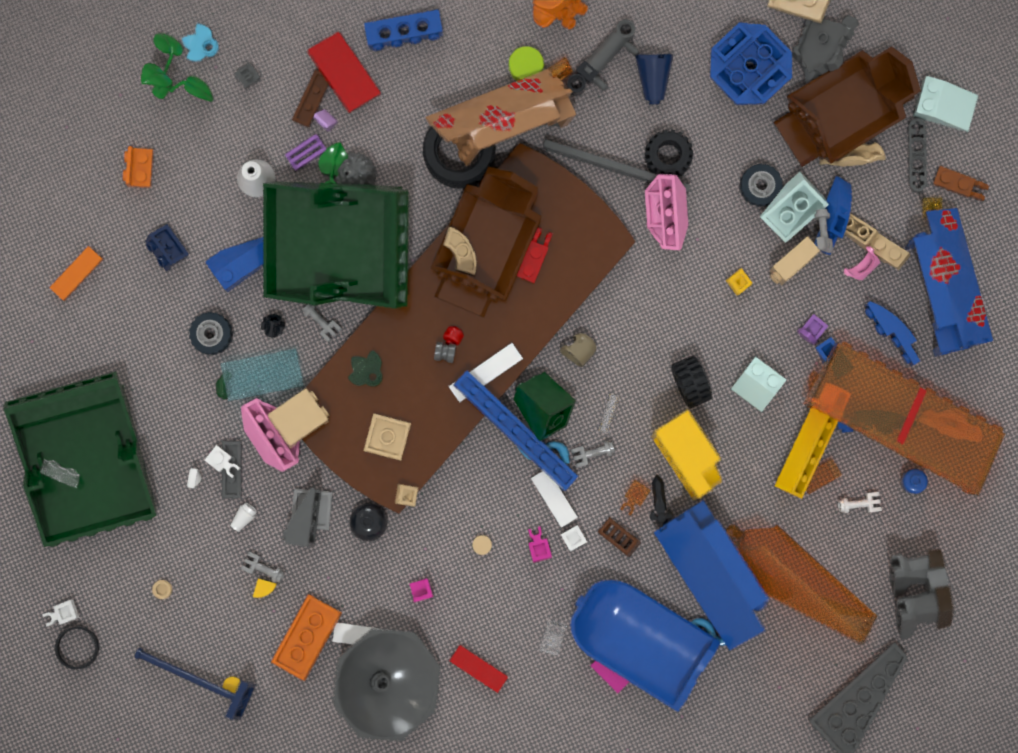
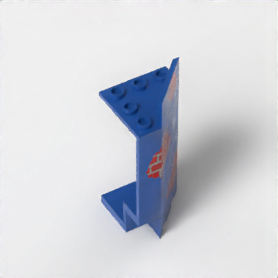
M958 208L926 211L931 234L927 235L926 232L916 234L912 240H909L905 250L916 248L935 319L932 325L938 347L933 349L934 357L992 342L993 337Z

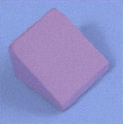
M321 110L314 114L315 121L327 132L337 124V120L326 110Z

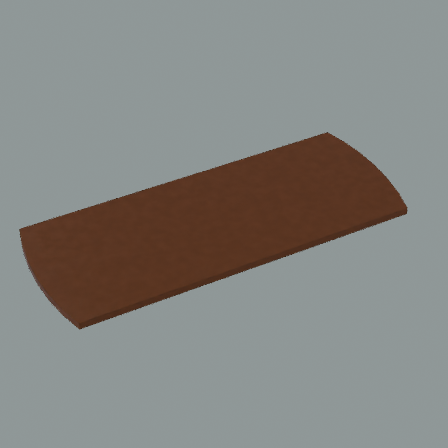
M521 143L498 169L514 172L538 187V195L531 208L532 211L542 216L537 228L542 229L537 243L544 245L546 235L549 232L553 233L548 245V252L535 283L533 284L515 277L506 300L499 298L497 301L491 300L484 318L434 297L442 278L436 275L437 272L432 270L431 266L450 225L449 223L408 270L407 306L396 309L377 306L305 388L308 392L313 391L318 399L316 403L320 408L324 407L329 416L327 417V424L321 425L302 440L329 469L351 487L374 502L398 514L407 506L395 503L398 484L418 487L419 492L485 416L467 398L459 403L449 386L456 382L465 371H472L513 343L523 360L484 386L499 400L636 243L621 220L584 182L547 156ZM449 326L460 328L463 331L464 337L461 343L456 346L454 362L448 363L444 359L441 361L434 360L437 341L443 342L445 346L447 345L443 339L446 329ZM373 414L411 423L401 461L364 451Z

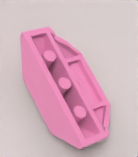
M658 174L645 190L647 228L660 243L662 249L681 250L688 228L686 188L677 175Z
M256 398L241 407L244 431L263 461L283 472L299 462L300 441L290 449L268 418V414L275 410L276 407Z

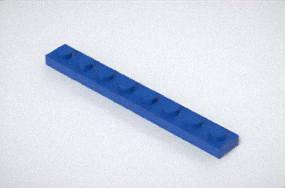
M465 371L453 384L462 395L563 491H566L577 479L578 476L542 441H539L515 415L468 371Z

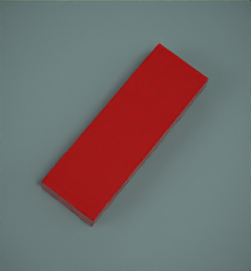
M459 645L450 659L451 663L497 693L508 678L507 675Z

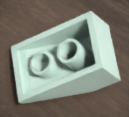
M926 76L921 85V92H919L913 117L968 132L978 95L946 81Z
M799 172L785 184L760 217L786 243L815 218L814 215L817 210L825 209L829 204L821 192Z

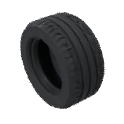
M431 126L424 137L423 157L432 177L445 186L457 189L480 183L488 166L493 167L495 144L481 149L477 162L470 168L453 170L446 167L440 161L438 148L444 138Z

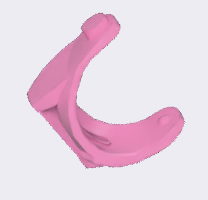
M871 246L866 247L868 253L858 265L851 269H844L846 276H851L857 280H864L880 264V260L873 253L875 250Z

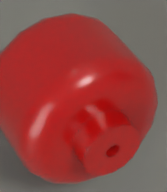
M449 326L443 334V339L447 345L456 344L458 346L464 337L463 331L456 326Z

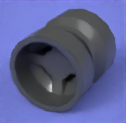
M437 341L434 360L441 361L444 359L448 363H453L456 344L445 346L443 342Z

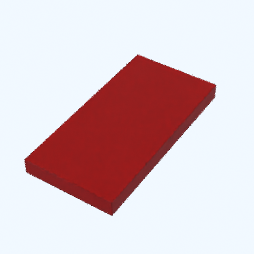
M339 32L307 50L308 55L348 113L380 96L381 92Z

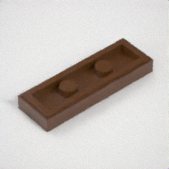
M314 70L292 117L293 122L310 128L314 114L317 113L329 87L328 82L319 70Z

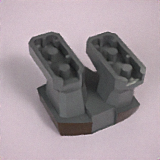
M928 550L927 555L909 559L902 554L891 555L889 577L893 596L904 595L912 584H924L925 592L914 596L897 598L896 624L900 639L911 638L919 623H935L937 630L951 626L954 607L942 550Z

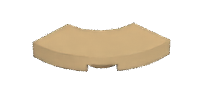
M448 227L443 246L449 248L454 254L456 260L455 270L475 275L476 255L469 240L460 231Z

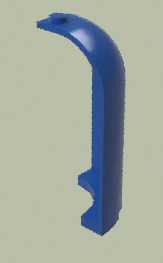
M616 580L599 581L590 587L585 596L580 595L575 604L578 608L571 619L573 638L583 652L677 712L686 702L697 682V678L704 671L721 643L715 637L635 587Z

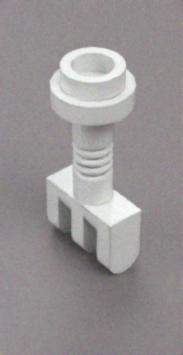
M865 493L866 499L848 501L847 498H842L838 501V509L843 513H848L849 509L867 507L868 513L882 511L881 507L874 508L873 505L881 503L880 499L873 500V497L880 496V493Z

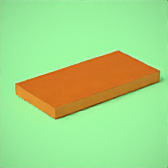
M308 594L271 663L305 681L342 612Z

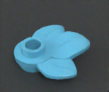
M202 24L196 25V35H188L182 38L183 44L190 50L187 59L191 61H201L206 56L211 57L218 52L219 46L216 40L212 38L211 30ZM207 45L213 46L210 51L206 50Z

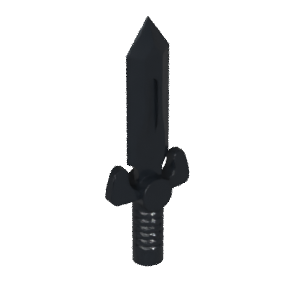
M656 474L652 481L654 509L658 513V517L652 511L650 520H658L659 528L666 525V519H672L673 515L670 509L667 511V516L664 515L665 510H667L664 482Z

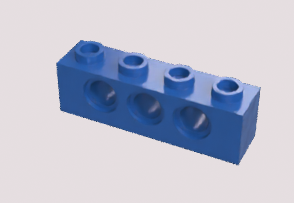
M439 9L364 23L368 47L373 49V51L383 50L385 46L400 47L403 45L402 43L407 42L417 44L423 39H429L430 41L438 40L440 36H443ZM425 24L428 26V29L421 32L418 30V26ZM401 28H408L409 33L401 35L399 30ZM383 31L391 33L386 39L380 36Z

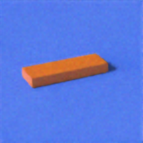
M88 246L49 288L65 301L103 259Z

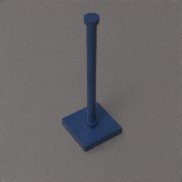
M138 648L134 656L137 660L147 661L231 700L225 715L226 718L231 720H241L256 687L255 683L241 681L237 691L233 693L143 652L142 648Z

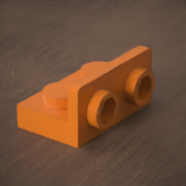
M128 146V151L124 153V162H127L126 170H123V181H125L128 187L151 188L153 149Z

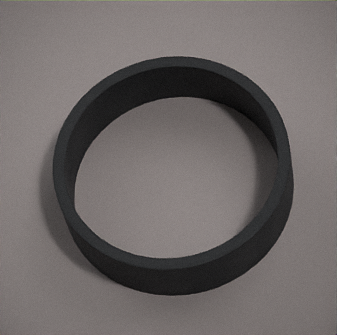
M70 627L64 630L58 636L55 643L57 659L63 666L69 669H83L90 666L96 660L99 653L97 637L91 630L85 627ZM73 629L86 631L91 635L95 643V652L92 659L81 667L68 665L62 659L59 652V644L62 637Z

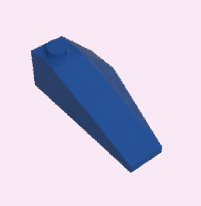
M263 237L221 250L205 262L227 292L234 289L263 267Z

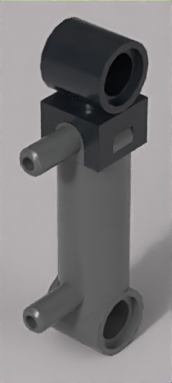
M627 19L621 20L586 61L584 60L576 69V73L569 77L567 89L570 88L573 91L571 93L572 96L582 95L586 84L590 86L592 83L596 84L602 91H605L608 85L598 75L623 47L634 56L638 55L640 51L629 42L635 34V25L632 21ZM623 27H627L631 32L625 35L620 30ZM578 81L582 86L579 89H574L571 84Z

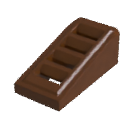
M610 517L598 531L601 536L628 557H631L641 544L638 539ZM612 525H614V529L610 532L609 535H606L605 533L609 530V528ZM620 530L619 535L613 540L612 537ZM626 535V539L619 545V541ZM631 540H633L631 545L627 548V550H625L624 548L627 546V544Z

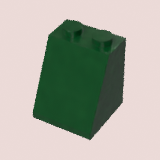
M543 372L539 375H534L530 380L521 382L516 387L513 400L539 441L567 427L576 400L548 374Z

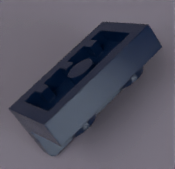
M168 224L150 233L145 240L147 249L155 255L157 263L166 272L189 255Z

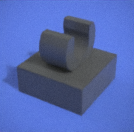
M249 62L234 73L245 89H248L261 79Z

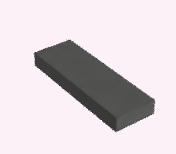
M222 441V450L232 457L229 462L241 468L240 470H237L235 467L230 469V473L234 475L233 478L223 468L222 499H242V441Z

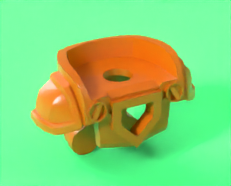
M534 0L532 2L533 19L542 28L550 26L555 19L559 21L563 19L562 26L571 30L576 24V20L573 19L575 15H584L588 10V6L581 2V0Z

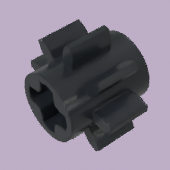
M269 314L263 318L261 330H265L266 336L275 338L279 334H283L285 322L281 321L279 315Z

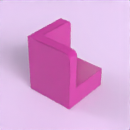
M428 578L410 583L414 602L433 597Z

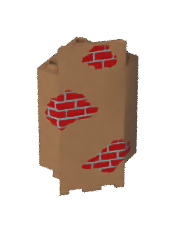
M546 69L425 118L447 142L452 141L453 144L457 145L460 160L464 161L465 165L468 166L481 149L546 123L548 126L558 123L560 128H563L572 121L576 113L568 98L573 91L570 88L565 89L564 83L558 77L553 78L552 72Z

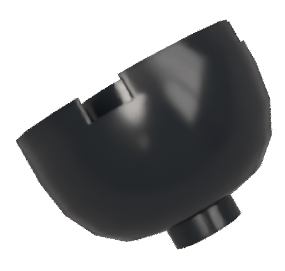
M370 503L359 505L354 509L349 520L351 532L355 537L369 542L379 539L385 533L388 525L386 513L381 507Z

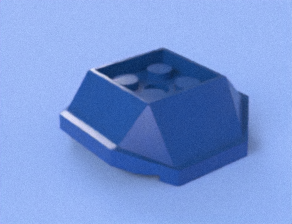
M739 22L711 48L710 79L735 105H764L792 79V52L766 25ZM752 62L756 68L749 70L746 67V63Z

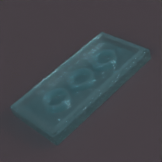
M296 349L220 364L228 402L304 386Z

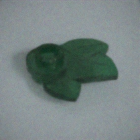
M372 350L367 359L359 356L351 358V365L355 372L350 374L348 379L357 386L367 384L368 386L375 387L381 383L383 378L380 371L382 361L375 351ZM376 374V380L371 381L370 375Z

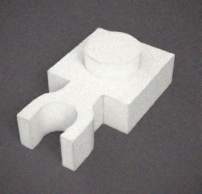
M217 445L205 459L207 463L219 472L224 468L226 473L232 478L234 475L230 473V469L232 467H235L237 470L241 469L236 464H231L229 461L232 457Z
M74 600L54 606V613L43 614V617H51V622L47 623L46 626H52L57 621L59 625H63L79 618Z

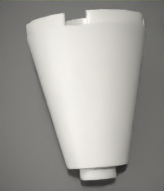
M258 159L250 160L243 164L237 175L240 189L250 197L263 196V183L275 181L272 167L267 162Z

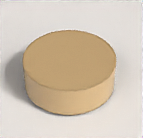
M483 535L476 537L472 544L473 550L479 555L489 553L492 548L491 540Z
M166 580L157 581L152 588L154 596L158 599H167L173 590L172 585Z

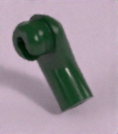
M227 370L216 382V394L223 400L228 399L230 396V392L227 390V383L233 377Z

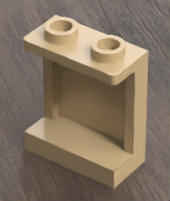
M304 389L268 414L269 420L290 449L321 425L328 423L327 417L329 414L324 407L320 408L316 403L318 399L313 391L308 392L307 389Z

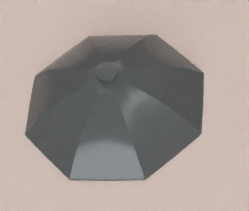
M372 628L338 657L332 704L358 738L403 741L435 712L441 666L415 632Z

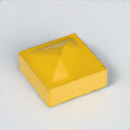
M742 268L725 280L736 295H740L753 284Z

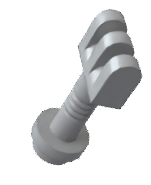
M819 209L814 215L815 220H819L820 237H817V247L819 250L831 253L833 251L832 239L828 238L826 220L830 218V213H828L827 209Z
M307 304L302 309L303 315L305 317L310 315L323 328L319 334L329 343L331 339L326 334L329 332L335 337L337 334L332 328L335 327L340 332L342 330L341 327L334 320L328 324L315 310L316 305Z
M605 441V446L585 451L584 446L571 449L572 453H580V455L573 457L574 461L582 459V462L575 464L576 468L589 465L588 459L597 455L607 453L608 456H612V453H615L613 442Z
M250 551L247 555L254 559L253 561L245 559L244 562L251 566L248 568L242 565V570L253 575L255 570H258L272 577V582H282L285 573L282 572L281 568L276 570L259 563L262 557Z

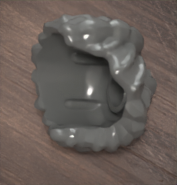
M349 153L348 159H345L338 168L337 184L375 185L376 167L373 161L364 154Z

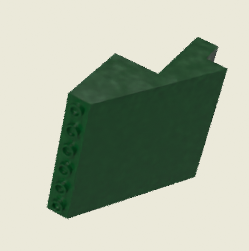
M282 181L263 183V297L310 305H321L342 300L394 309L406 307L408 296L409 190H402V186Z
M117 371L4 402L3 410L25 470L23 488L44 547H55L65 541L73 542L83 536L91 537L101 531H112L119 526H130L137 521H149L157 516V508L124 385L121 386Z

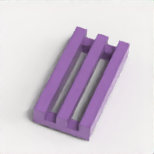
M317 134L285 154L295 171L323 154L327 149ZM314 141H317V143H315L314 145H312L311 147H309L293 159L291 158L293 155H295L296 153H298ZM317 147H321L320 150H318L317 152H315L299 164H295L296 161H298L299 159H301Z

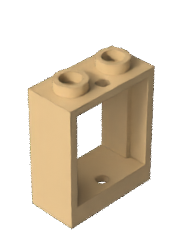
M807 236L769 271L771 273L770 278L776 284L780 283L782 286L810 262L820 250Z

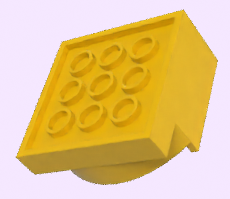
M688 410L655 431L651 436L693 501L722 483L721 476L714 465L721 459Z

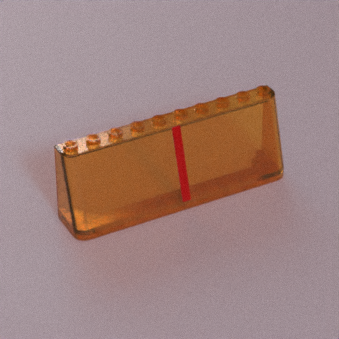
M844 341L841 344L835 343L803 405L811 409L814 408L818 412L824 413L953 483L956 487L963 489V492L972 496H979L1004 439L1005 433L1002 432L1003 428L996 424L989 425L986 423L987 419L980 415L973 416L969 414L970 410L963 406L956 407L953 405V401L943 396L940 398L936 396V391L928 387L926 389L920 387L918 381L909 378V380L903 378V373L895 369L891 371L885 368V363L879 360L875 362L870 360L869 355L865 352L852 350V345Z

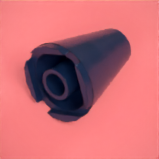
M673 54L635 55L645 101H649V104H660V101L665 98Z

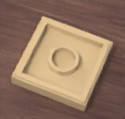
M373 414L364 451L401 461L411 423Z

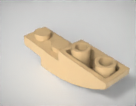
M850 213L844 234L867 252L866 247L871 246L875 250L873 253L880 261L900 270L910 257L909 252L879 234L876 229Z

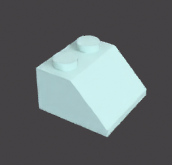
M755 357L731 390L762 412L785 383L786 379Z

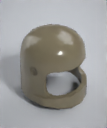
M577 333L573 336L575 342L571 346L563 345L560 353L577 366L583 367L595 354L596 344L587 334Z

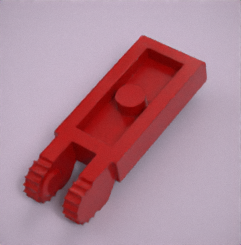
M539 227L527 249L516 276L533 284L537 279L553 233L549 232L546 235L544 245L538 244V238L542 233V229Z

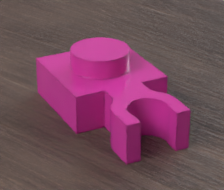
M538 527V535H533L531 529H528L529 536L533 540V542L528 543L533 563L552 558L547 538L541 540V527Z

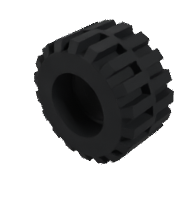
M666 129L661 133L657 132L654 137L652 136L645 150V163H647L648 170L657 175H677L678 178L680 175L683 176L689 169L693 158L692 144L689 143L688 137H684L680 131L676 133L673 129L671 131ZM665 145L674 146L680 153V159L672 165L664 164L658 158V150Z
M694 355L671 365V371L685 404L690 409L712 400L710 384L699 360Z

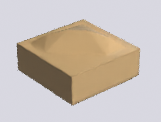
M398 484L395 503L415 507L418 487Z

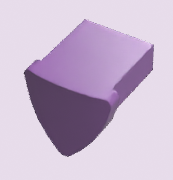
M813 314L797 332L803 339L815 346L818 343V338L828 325Z

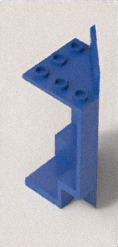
M704 500L654 532L666 551L665 553L729 651L765 631L753 610L759 611L767 606L765 602L769 599L719 521L714 518Z

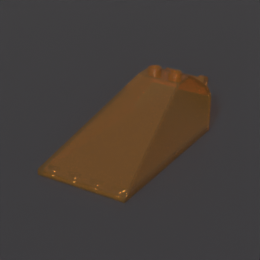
M734 524L727 527L726 534L766 595L860 644L865 642L877 615L782 528L776 525L774 528L746 529L743 532Z

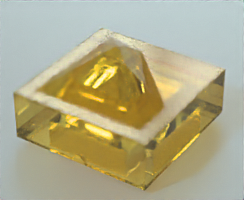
M922 198V218H927L926 211L942 210V198Z

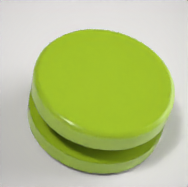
M520 47L509 58V71L516 81L539 73L544 69L543 57L533 47Z

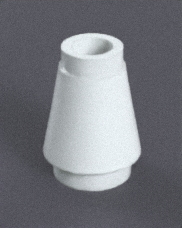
M245 502L244 505H240L230 526L240 532L241 529L256 517L257 510Z

